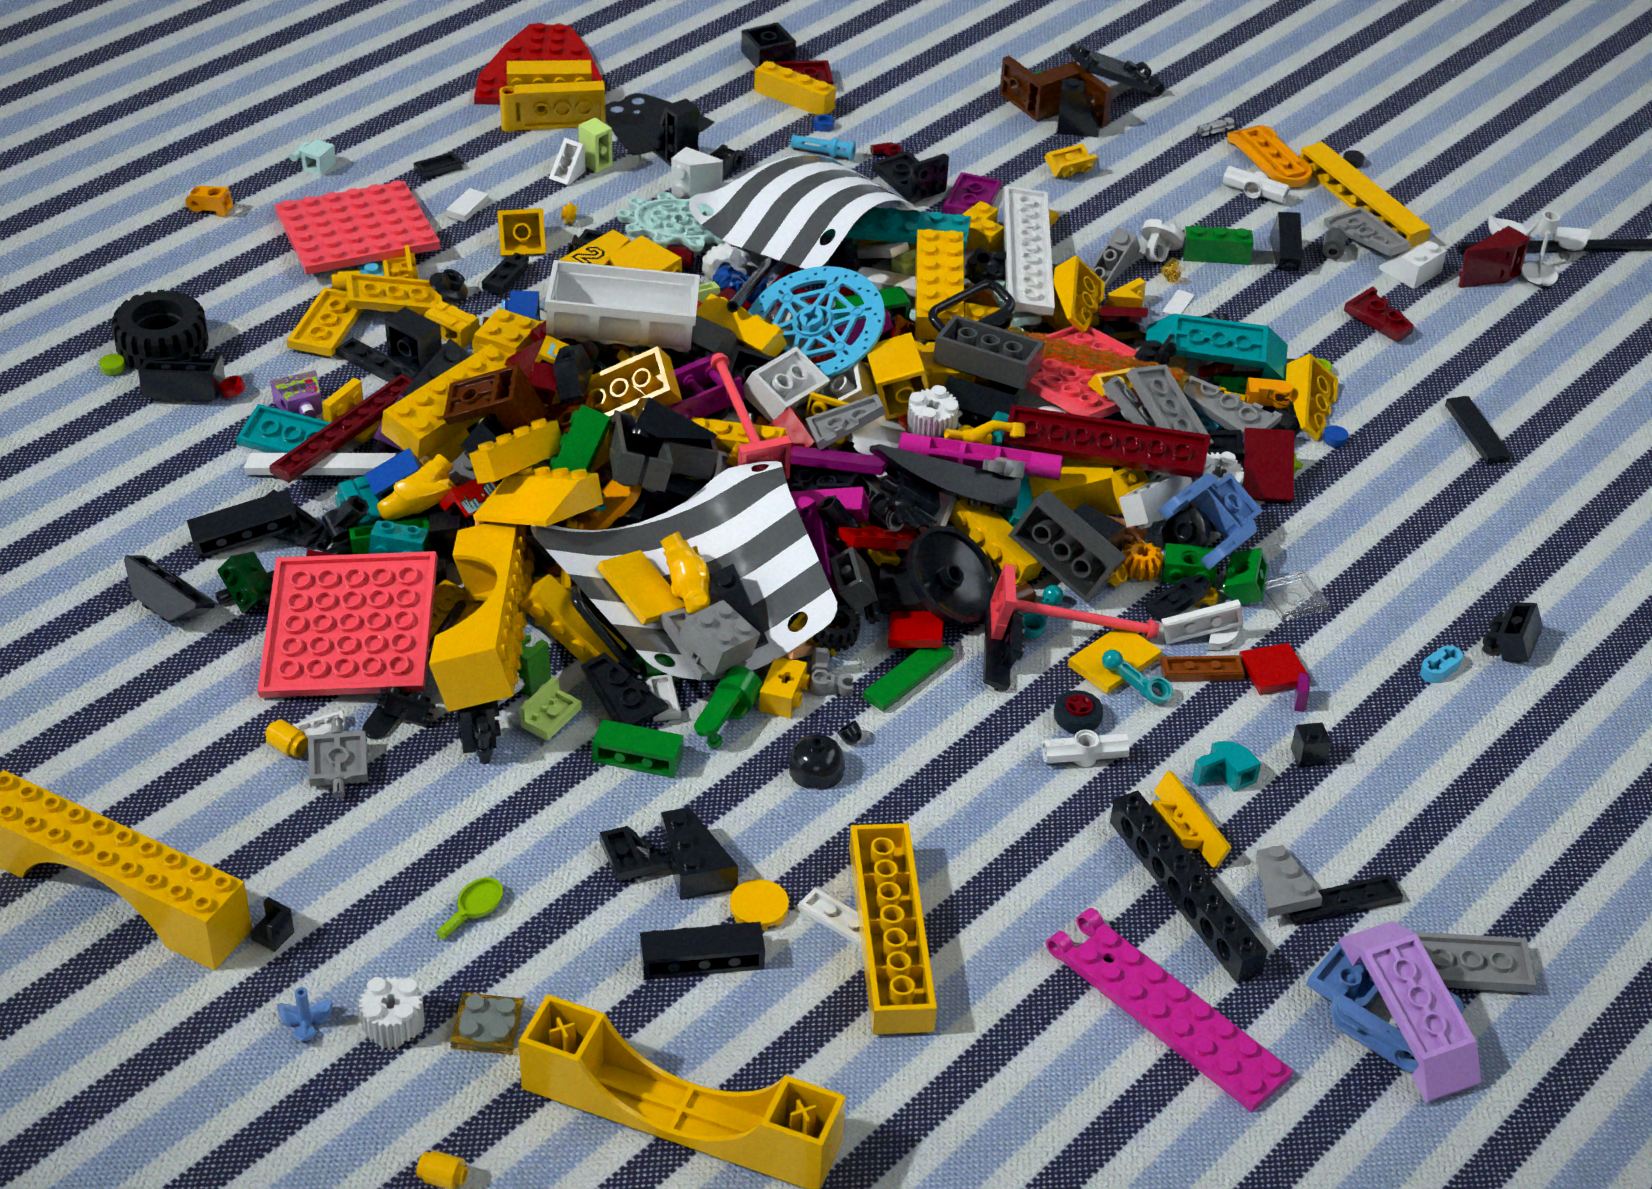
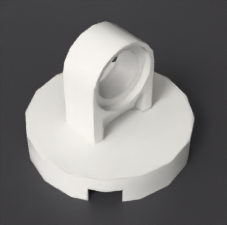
M1146 220L1141 229V236L1148 242L1145 250L1147 259L1150 262L1164 261L1169 250L1181 249L1184 244L1185 233L1172 223L1168 227L1161 224L1163 220ZM1155 247L1158 248V256H1157V257L1155 256V253H1154Z

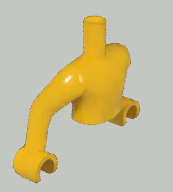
M992 420L976 428L963 425L957 430L946 429L944 437L946 439L991 445L992 432L1006 431L1010 432L1011 438L1024 437L1025 424Z

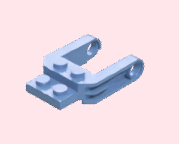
M1228 473L1219 481L1214 475L1204 474L1172 497L1158 510L1167 521L1195 501L1199 509L1206 514L1207 518L1215 526L1216 530L1227 538L1200 560L1208 570L1217 565L1257 532L1256 523L1253 519L1263 512L1231 473Z
M1338 942L1308 977L1306 986L1332 1001L1329 1010L1336 1028L1407 1072H1414L1419 1064L1416 1059L1410 1058L1404 1052L1407 1051L1414 1057L1401 1031L1368 1011L1381 994L1364 963L1352 967L1342 946ZM1449 991L1462 1014L1464 1011L1462 1001L1458 996Z

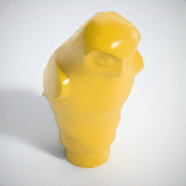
M437 454L432 461L429 460L417 472L396 482L393 493L377 504L380 516L386 521H392L407 515L418 514L438 504L451 489L456 488L448 475L453 469V465L445 457Z
M679 531L661 540L660 543L665 550L663 553L666 556V563L671 576L672 594L676 598L684 600L686 611L691 615L709 607L710 573L705 560L698 551V547H690L687 540H683Z

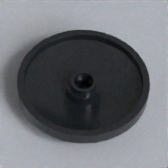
M947 526L931 527L918 535L908 549L906 562L910 583L922 604L937 618L956 626H970L984 619L986 609L990 607V601L997 585L994 569L984 551L969 536Z

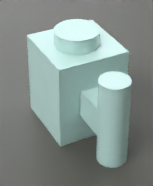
M315 139L312 143L304 142L289 155L290 160L293 162L302 158L303 170L320 176L336 164L334 145Z

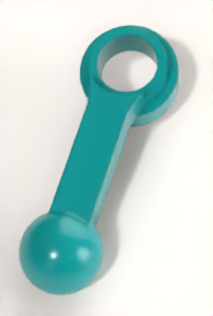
M1057 585L1047 586L1043 591L1041 604L1055 606L1061 603L1064 597L1062 589ZM1030 612L1024 614V636L1030 639L1039 638L1046 630L1048 616ZM1027 626H1034L1038 629L1030 630L1027 628Z
M1111 649L1103 654V666L1107 670L1115 671L1137 689L1142 696L1145 695L1151 703L1163 704L1172 696L1173 688L1167 679L1160 676L1152 677L1150 680L1126 662L1122 654L1117 650ZM1152 687L1159 689L1162 697L1155 695Z

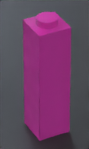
M864 487L790 492L798 512L815 501L820 504L821 500L825 497L836 495L848 514H852L858 523L868 522L870 499Z

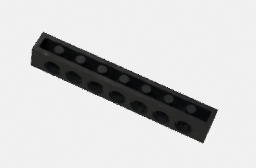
M1137 790L1115 798L1110 818L1111 825L1233 980L1240 984L1262 975L1268 950L1142 794Z

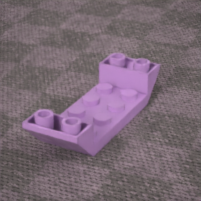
M1391 921L1340 938L1339 943L1352 967L1364 963L1419 1066L1411 1076L1425 1102L1428 1103L1479 1085L1481 1083L1477 1041L1418 935Z

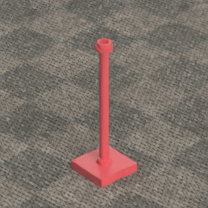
M723 353L714 354L711 357V367L719 372L750 442L738 447V466L756 462L777 461L782 463L785 478L790 479L792 442L789 436L760 441L729 372L728 366L730 361L728 357ZM755 465L752 467V471H763L767 469L769 465Z
M1004 564L990 601L991 638L997 640L1003 639L1014 610L1144 633L1146 639L1157 638L1159 633V623L1152 619H1149L1147 623L1016 599L1015 566Z

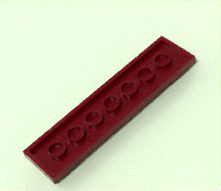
M1012 405L1007 422L1024 423L1025 436L1011 438L1010 432L1004 431L1002 447L1061 455L1063 458L1199 479L1204 473L1211 435Z

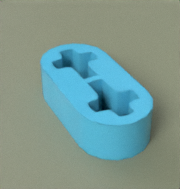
M1450 645L1441 647L1423 660L1420 670L1421 678L1430 683L1443 681L1460 668L1463 659L1462 651Z

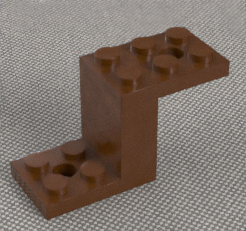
M1011 56L1004 57L1002 61L999 94L1036 122L1059 115L1063 79L1074 78L1084 81L1098 117L1099 126H1108L1113 89L1093 74L1086 72L1075 61L1037 74L1032 73Z
M516 364L450 383L443 419L447 425L495 413L506 432L513 435L514 429L522 426L531 427L532 421L546 418V422L557 420L561 435L563 436L564 433L568 434L572 425L569 420L575 410L579 411L581 405L595 410L596 400L592 394L585 395L584 399L545 406L520 365Z

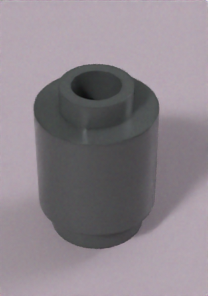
M1332 228L1325 233L1322 251L1326 257L1338 259L1343 256L1347 239L1343 230Z

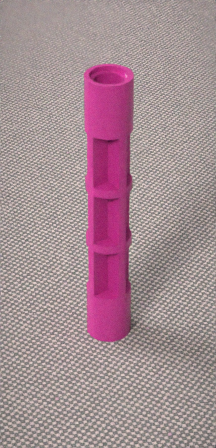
M905 432L901 433L899 449L979 469L983 468L984 459L994 460L996 457H1004L1026 462L1025 476L1060 480L1063 456Z

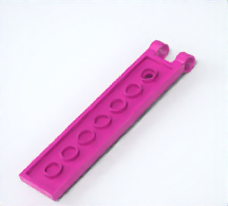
M1088 908L1077 916V926L1085 935L1090 936L1088 940L1077 948L1074 947L1069 935L1063 931L1056 932L1046 940V947L1053 957L1064 962L1251 1113L1292 1078L1293 1070L1107 926L1097 910ZM1103 959H1111L1113 960V962L1108 963L1105 962Z

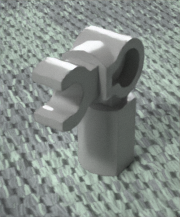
M996 457L994 460L984 459L982 469L994 471L1003 476L1023 478L1026 462Z
M816 647L813 649L809 683L810 692L817 696H823L827 693L833 694V692H837L845 697L852 696L853 676L845 674L837 677L835 674H830V651L828 648Z

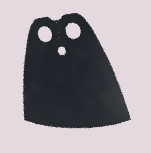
M634 93L626 96L622 101H613L605 104V119L612 128L613 133L632 155L651 152L654 147L658 146L659 140L656 137L662 130L660 122L664 106L672 102L647 94ZM633 98H642L645 102L634 104L631 100ZM613 106H621L624 108V110L622 112L615 113L612 112L610 108ZM634 110H640V113H637V114H636V113H633V111H634ZM699 115V132L708 128L714 121Z

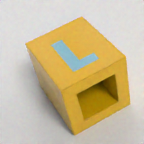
M546 335L535 361L553 365L559 349L568 344Z

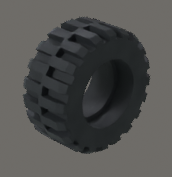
M157 290V292H144L143 295L137 294L132 296L131 300L124 301L112 317L111 323L116 352L124 358L128 366L131 368L135 367L138 371L144 360L175 356L176 361L192 359L191 355L199 354L201 357L208 347L209 338L204 309L197 300L185 293L179 294L178 291L174 290L170 292Z

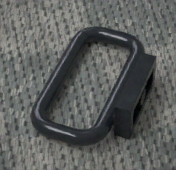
M984 280L934 305L929 310L928 319L932 326L940 333L945 324L938 318L939 313L986 289H990L1004 300L1006 306L978 320V322L1009 330L1014 316L1012 312L1016 306L1015 300L998 282Z
M574 585L570 589V600L574 608L627 671L635 676L640 675L643 665L638 652L579 586ZM602 623L627 646L625 650L613 638V636L602 625Z

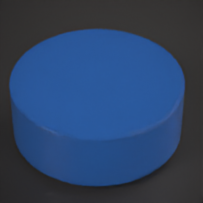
M820 114L814 118L813 127L820 132H829L834 129L835 120L830 115Z
M1336 425L1325 428L1323 441L1327 445L1342 447L1347 443L1348 431L1345 428Z

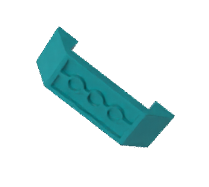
M1176 313L1147 325V341L1156 340L1163 344L1170 334L1175 335L1174 343L1177 344L1175 356L1262 368V379L1285 381L1288 344L1269 326Z

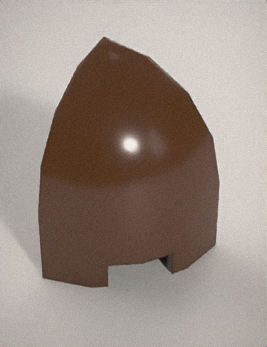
M967 282L964 285V290L975 284ZM986 289L964 300V305L966 302L1000 308L997 295L990 289Z

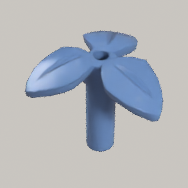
M300 987L295 990L296 1006L280 1003L277 1005V1011L280 1019L287 1026L300 1025L294 1031L295 1039L308 1041L313 1039L317 1033L311 1024H323L332 1011L333 1003L332 1000H325L310 1009L307 989Z

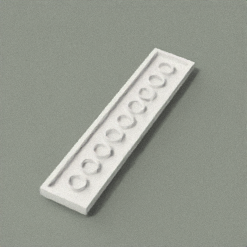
M1004 186L1003 214L1006 290L1015 300V312L1024 311L1040 316H1053L1055 303L1048 192Z

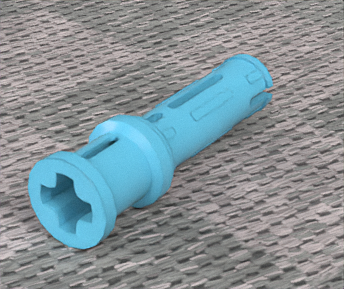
M793 134L790 143L791 148L829 153L834 158L841 156L853 160L856 153V141L843 142L839 141L838 138L830 141ZM805 142L820 144V146L807 145Z

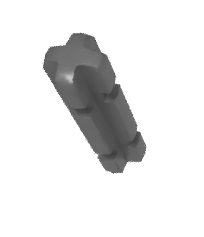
M1228 117L1223 120L1220 119L1207 124H1201L1197 127V134L1200 137H1205L1209 134L1224 132L1225 129L1226 131L1231 130L1235 127V120L1232 117Z

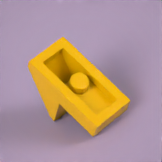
M1139 277L1108 293L1106 306L1142 307L1146 281Z

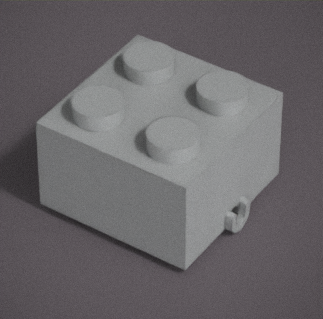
M721 600L686 617L677 642L690 653L692 662H699L715 676L752 657L760 633L730 605Z

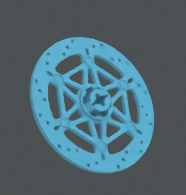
M834 266L807 268L779 279L758 296L748 311L753 316L759 315L765 319L773 305L781 302L782 306L772 324L778 325L782 330L793 327L792 331H783L784 338L795 337L792 348L796 346L799 348L800 342L804 340L806 344L802 347L801 351L808 358L833 352L837 355L827 361L815 363L828 378L838 375L860 362L876 345L885 324L884 302L876 286L858 272ZM827 283L822 289L797 295L791 293L807 285ZM847 287L858 294L864 304L856 307L853 306L839 293L840 288ZM829 296L827 306H822L823 301ZM818 297L812 305H808L807 303L801 301L809 298ZM836 299L846 307L844 309L832 310ZM795 304L802 309L796 313L792 305ZM789 311L793 319L780 323L785 312ZM848 315V316L843 317V318H840V319H838V320H835V319H834L835 316ZM866 319L865 326L858 339L852 345H847L846 341L857 320ZM848 323L842 336H839L834 328ZM831 334L836 342L832 343L825 338ZM815 342H819L826 346L824 348L809 351ZM786 345L783 350L787 352L792 348Z

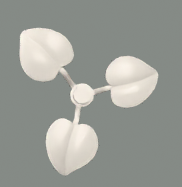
M1551 210L1544 211L1541 219H1537L1527 232L1524 226L1518 222L1499 219L1491 215L1488 219V226L1492 235L1507 226H1511L1529 236L1537 228L1538 234L1544 237L1538 264L1533 262L1523 264L1521 274L1528 281L1544 286H1552L1558 279L1557 270L1553 266L1542 265L1549 237H1552L1554 241H1558V244L1565 249L1582 250L1586 246L1591 233V229L1558 227L1560 215Z

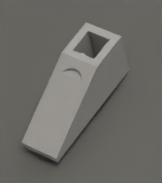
M1117 227L1091 270L1105 282V288L1131 265L1140 250L1138 236Z

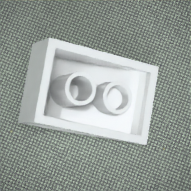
M796 346L753 371L743 385L745 398L771 423L789 406L796 411L797 407L802 406L809 400L811 392L818 393L830 382V379Z

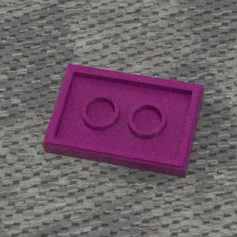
M960 172L943 205V213L963 214L979 201L992 206L1001 189L1002 181Z

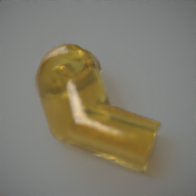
M1170 258L1161 268V273L1168 282H1176L1181 276V271L1178 273L1175 271L1179 266V261L1176 258Z

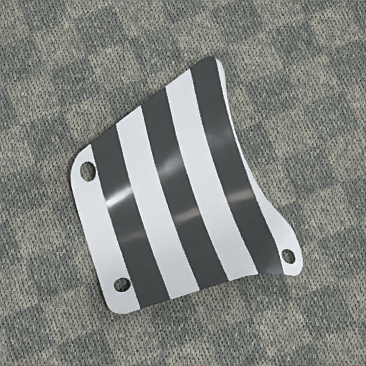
M798 155L763 165L715 191L696 194L690 199L689 209L692 216L703 227L721 240L731 245L807 269L823 266L835 252L853 224L870 208L891 200H900L912 205L914 204L831 158L820 155ZM706 204L710 206L714 211L713 214L710 216L701 214L699 205ZM834 229L836 232L834 239L827 245H821V236L827 230Z
M756 462L728 468L714 477L684 503L666 513L640 523L603 530L568 529L555 525L547 527L531 526V532L537 541L642 658L656 669L671 676L698 680L659 620L642 625L597 569L600 561L641 550L671 586L672 581L669 567L666 563V556L663 553L665 550L660 541L679 531L683 540H687L690 547H698V551L705 560L710 574L734 564L769 642L755 649L752 657L745 660L747 662L745 667L751 671L773 662L774 658L779 659L820 632L832 622L837 611L836 598L790 494L781 462ZM755 465H769L768 468L763 471H752V467ZM712 582L709 588L710 606L720 601ZM798 612L806 613L808 621L805 627L797 632L790 631L788 629L790 618ZM656 654L668 655L675 661V665L673 667L663 666L655 660L654 656ZM724 675L716 676L705 680L722 679Z

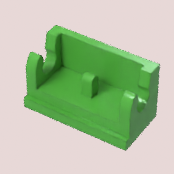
M531 635L525 636V641H522L523 655H520L519 658L521 669L517 672L519 673L518 677L523 679L525 683L524 688L520 691L532 697L542 684H546L551 679L548 642L542 639L536 642L534 646L527 647L526 644L531 641Z

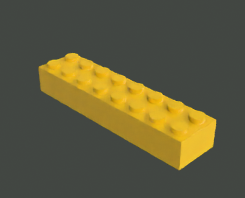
M909 823L851 825L849 853L872 1034L934 1032L937 1006Z

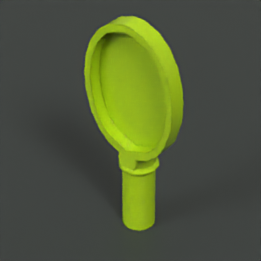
M484 877L466 885L458 896V912L454 913L447 922L437 929V935L444 940L460 925H463L468 918H480L495 910L503 897L502 884L494 878Z

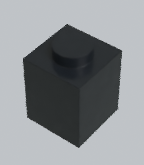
M1323 722L1296 725L1291 750L1298 767L1326 765L1331 740Z

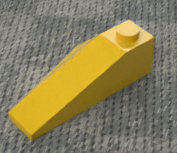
M1075 255L1055 267L1053 283L1067 319L1081 333H1084L1093 319V313L1098 310V304L1104 299L1105 282Z
M1309 353L1287 363L1285 380L1293 386L1291 400L1301 429L1314 441H1318L1326 425L1325 417L1332 411L1330 405L1337 399L1338 378Z

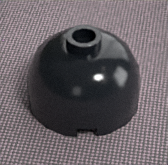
M820 734L803 737L793 746L789 757V775L795 783L807 789L811 785L818 786V790H825L835 786L842 780L845 769L844 754L835 740Z

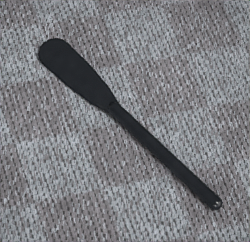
M461 599L456 602L431 638L428 662L431 657L435 635L453 627L466 608L467 603L465 600ZM405 692L404 696L409 697L411 692ZM375 708L365 721L362 731H366V737L382 738L390 731L398 717L383 714L381 710Z

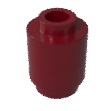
M673 245L665 248L682 258V270L692 268L694 251L689 250L688 247Z

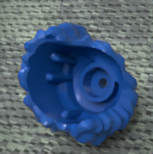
M723 265L722 268L716 270L712 279L720 287L721 292L729 286L737 292L750 276L735 270L732 266ZM766 277L747 298V302L750 304L754 303L758 296L767 288L768 280Z

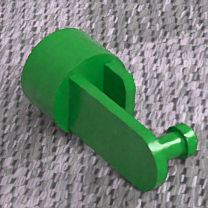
M732 666L726 671L716 686L714 695L694 723L696 734L702 737L707 736V744L710 748H718L723 743L721 735L717 732L726 719H742L754 706L760 696V690L763 685L758 675L746 667Z

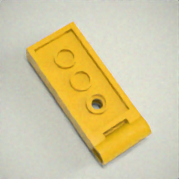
M604 81L514 85V87H502L500 89L501 128L506 132L578 128L579 124L593 118H597L606 124Z

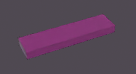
M791 445L790 464L880 476L888 466V464L875 455L826 449L819 451L818 448Z

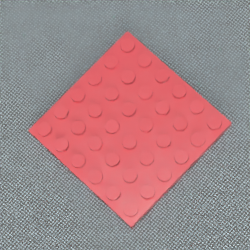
M396 180L384 185L373 184L367 188H351L345 192H329L323 196H307L301 200H286L279 204H274L275 213L306 275L405 256L404 245H409L410 253L415 254L441 249L440 240L405 181Z
M1071 326L1036 338L1037 340L1044 341L1045 344L1041 367L1025 387L1028 392L1037 394L1044 398L1046 402L1053 403L1071 414L1104 418L1120 412L1121 409L1115 402L1110 401L1107 396L1102 397L1088 385V382L1094 374L1133 368L1131 367L1132 358L1137 353V350L1091 326L1084 333H1081L1075 326ZM1168 367L1178 385L1188 378ZM1138 396L1139 401L1137 403L1143 404L1140 397Z
M436 551L276 557L257 691L259 697L381 693V689L388 691L389 686L402 689L405 692H425L438 560Z

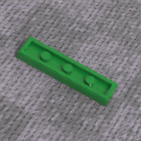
M942 644L941 648L918 649L863 691V699L884 712L951 660L954 656V650Z

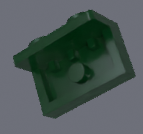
M255 552L230 556L217 570L241 613H248L255 605L265 603L266 597L271 598L273 582Z

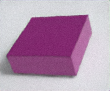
M1299 673L1295 688L1294 711L1304 712L1309 696V674Z

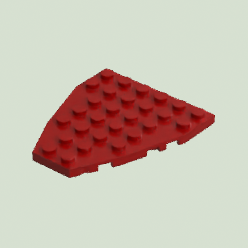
M543 23L529 24L508 41L478 75L474 104L500 105V89L507 86V61L591 60L592 81H603L587 46L570 25L560 23L555 25Z

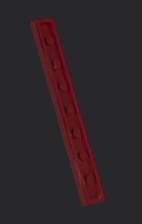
M400 374L269 465L270 473L288 483L292 482L381 419L383 411L397 401L413 380Z

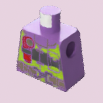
M316 370L270 380L272 399L279 409L316 418L317 414L323 412Z

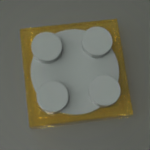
M463 992L450 1040L451 1048L513 1055L525 1006L524 998Z

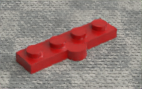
M867 525L866 528L839 527L836 537L846 542L845 546L848 548L853 546L855 550L865 547L873 551H879V548H884L892 552H897L898 549L908 552L912 541L919 534L914 531H886L877 526Z

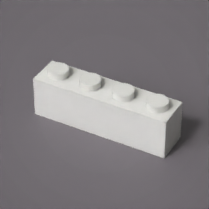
M1165 474L1119 497L1126 526L1137 525L1138 529L1152 526L1153 522L1163 520L1164 518L1158 510L1172 497L1192 484L1191 477Z

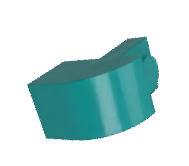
M1229 741L1212 743L1209 755H1203L1195 760L1192 780L1197 786H1201L1221 777L1235 792L1257 783L1261 762L1251 751L1240 744Z

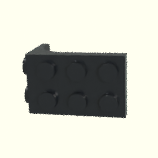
M906 151L872 162V170L902 197L913 203L946 192L949 156L943 153L919 161L910 152Z

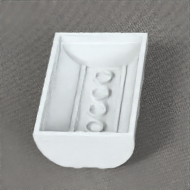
M554 260L545 299L544 311H547L546 335L557 340L570 338L579 342L600 341L602 344L607 345L620 343L629 347L649 346L650 348H655L658 346L661 349L669 348L678 352L690 351L692 328L696 323L700 275Z

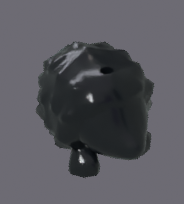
M982 247L976 249L967 259L965 265L966 276L973 284L984 280L1005 281L1004 261L1006 260V252L986 251Z

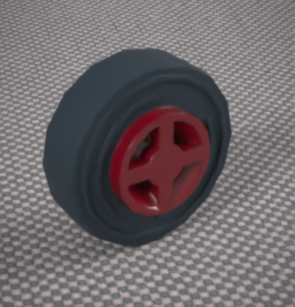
M1067 691L1058 697L1054 705L1055 721L1064 730L1072 733H1077L1081 730L1093 731L1098 728L1103 718L1102 703L1096 696L1086 691Z

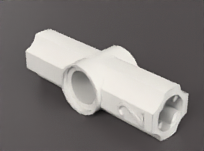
M1228 166L1223 177L1224 185L1242 190L1248 197L1253 199L1260 196L1284 204L1290 191L1289 185L1271 180L1265 173L1260 171L1250 173Z
M1081 730L1075 734V737L1042 740L1044 763L1073 761L1078 766L1089 767L1094 765L1097 759L1129 757L1130 751L1127 734L1097 735L1091 730Z

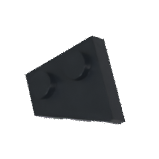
M624 826L599 832L600 843L617 882L671 869V859L667 855L661 857L653 851V845L646 839L640 838L630 827Z

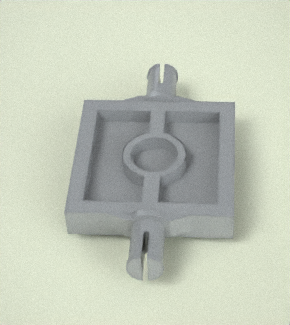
M334 717L331 719V732L308 736L310 787L333 785V797L338 799L339 790L340 799L345 797L344 784L368 782L366 731H343V719L337 717L338 725L336 726V718Z

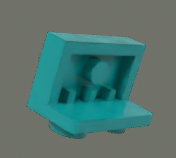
M376 521L370 533L369 554L424 552V543L428 536V530L414 525L395 524L391 521Z

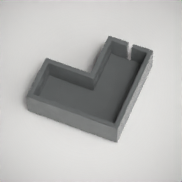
M614 410L612 424L607 434L614 481L623 486H637V484H641L643 489L650 492H656L657 490L665 492L670 475L683 474L699 481L711 479L719 453L715 439L655 437L641 439L630 433L632 428L626 425L631 413Z

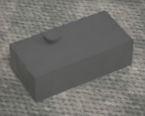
M954 314L936 336L933 362L964 371L970 375H977L1024 390L1041 367L1045 342Z
M1049 490L1034 499L1008 535L1086 603L1103 590L1127 558V556Z

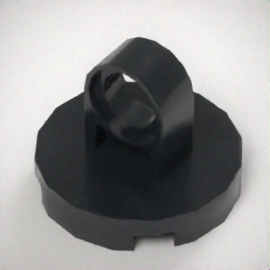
M1186 506L1168 519L1165 526H1162V537L1165 544L1206 547L1210 539V521L1206 514L1197 507Z

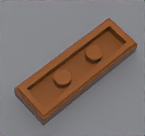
M1240 655L1160 658L1162 676L1169 682L1244 681L1245 672Z

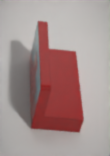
M474 479L451 489L439 504L444 511L458 506L466 517H470L475 514L496 489V485L494 482L478 484L477 479Z

